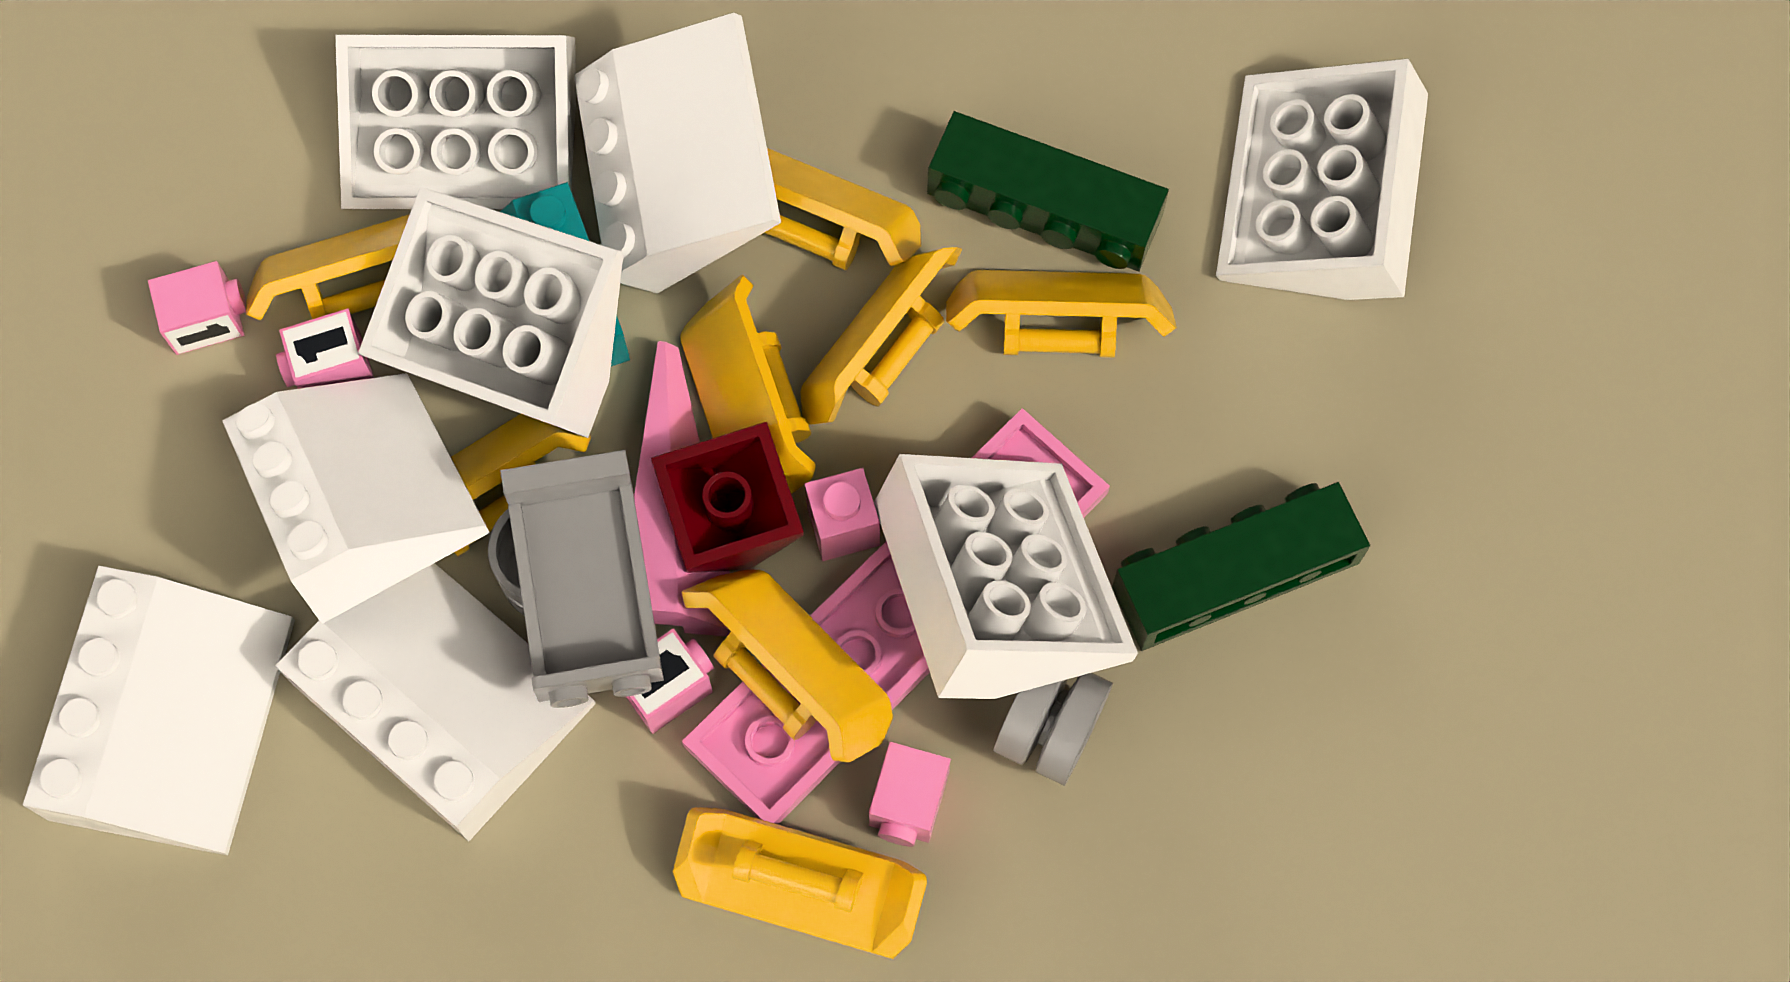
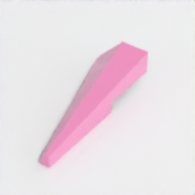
M658 341L634 493L654 623L683 626L684 633L728 636L731 631L708 608H685L681 591L716 576L728 574L730 571L687 573L651 461L652 457L700 442L679 348L667 342Z

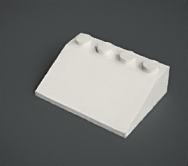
M736 13L727 14L612 49L574 75L601 245L623 253L621 284L658 294L781 223L741 15Z
M335 35L341 209H412L420 186L489 209H503L514 199L568 182L572 192L576 86L574 79L576 74L575 37L566 35Z
M1409 59L1245 76L1216 276L1220 281L1344 300L1404 297L1428 93Z
M420 186L358 354L588 438L609 383L623 253Z
M407 373L275 392L222 420L290 581L322 624L490 533Z
M899 454L874 501V505L938 698L997 699L1129 663L1135 659L1138 652L1062 464Z
M435 563L323 624L319 620L275 665L293 686L468 842L596 704L589 695L587 702L564 708L551 707L550 700L539 702L532 686L533 670L529 644Z
M98 566L23 806L52 822L228 856L280 675V671L275 665L286 654L295 619L289 615L161 577Z

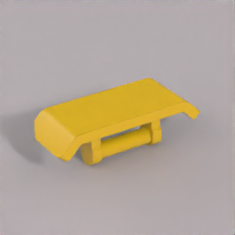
M767 148L776 198L841 225L844 228L840 239L780 215L781 223L764 233L831 260L832 265L843 270H848L855 257L861 234L878 241L890 266L906 262L921 247V225L914 211L906 204Z
M409 215L265 258L256 271L247 294L246 315L261 320L274 296L299 288L302 289L312 319L344 309H349L350 313L353 314L375 307L385 280L325 298L322 296L318 283L392 261Z
M941 248L914 255L906 262L898 264L893 268L803 383L800 393L802 416L807 419L809 425L833 422L850 385L870 404L875 406L882 404L889 395L888 389L929 335L935 334L945 322L943 316L920 295L940 269L955 266L962 251L961 248ZM907 313L912 321L869 374L864 369L865 365Z
M975 270L966 275L957 284L946 301V322L958 332L964 329L979 314H1005L1003 355H1018L1019 352L1099 354V357L1114 358L1117 317L1146 318L1164 337L1177 328L1172 307L1154 282L1142 274ZM1020 315L1101 317L1100 329L1020 328Z
M742 274L705 303L685 325L681 332L680 340L712 437H719L767 421L792 494L813 478L816 469L814 461L796 446V443L807 439L811 435V430L807 419L801 416L780 355L782 347L777 333L767 331L757 333L746 301L754 285Z
M519 414L451 456L474 500L502 482L500 470L535 465V461L558 447L586 452L591 436L589 435L586 438ZM504 495L479 510L489 532L492 531L500 516L508 509V503ZM470 544L455 551V555L458 557L468 551Z
M743 570L728 573L681 591L685 608H708L731 631L715 651L714 658L725 669L730 668L784 724L783 730L793 740L802 737L818 721L827 730L831 758L834 761L851 762L883 743L893 720L892 707L888 695L768 573L763 570ZM747 649L775 676V678H776L801 704H799V703L771 676V674L747 651Z
M694 807L689 810L673 868V875L683 898L894 959L912 940L927 885L926 875L902 860L720 808Z

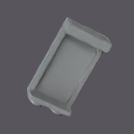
M620 450L500 470L503 492L510 514L533 670L532 686L538 701L550 700V706L554 708L571 707L587 702L589 700V693L613 689L614 696H634L650 691L652 689V682L664 681L626 451Z

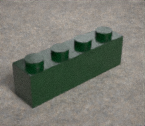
M953 111L928 167L927 194L934 196L942 205L955 210L970 209L988 216L993 223L1002 228L1011 230L1021 228L1040 235L1048 244L1060 249H1071L1073 247L1094 255L1098 261L1108 267L1115 269H1125L1127 267L1140 272L1163 216L1169 192L1168 188Z
M1336 482L1321 489L1317 483L1302 486L1285 497L1286 503L1265 510L1263 505L1249 507L1234 515L1230 520L1232 524L1212 532L1208 526L1199 527L1179 537L1176 540L1177 546L1157 554L1153 548H1147L1126 557L1121 562L1122 567L1117 569L1112 589L1140 650L1144 651L1360 564L1371 545L1340 483Z

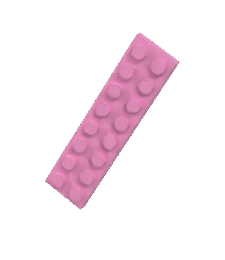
M1023 408L972 457L977 459L1062 464L1083 518L1108 494L1110 488L1102 478ZM885 542L810 616L885 691L890 699L893 710L930 671L887 542ZM761 663V665L771 674V676H772L799 704H801V703L775 678V676ZM743 682L682 740L684 748L757 819L779 824L841 762L834 761L831 758L827 730L818 721L802 737L793 740L783 730L784 724Z

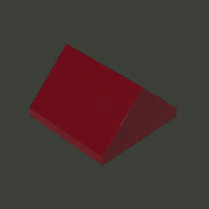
M767 421L651 458L687 573L750 570L804 536V531Z

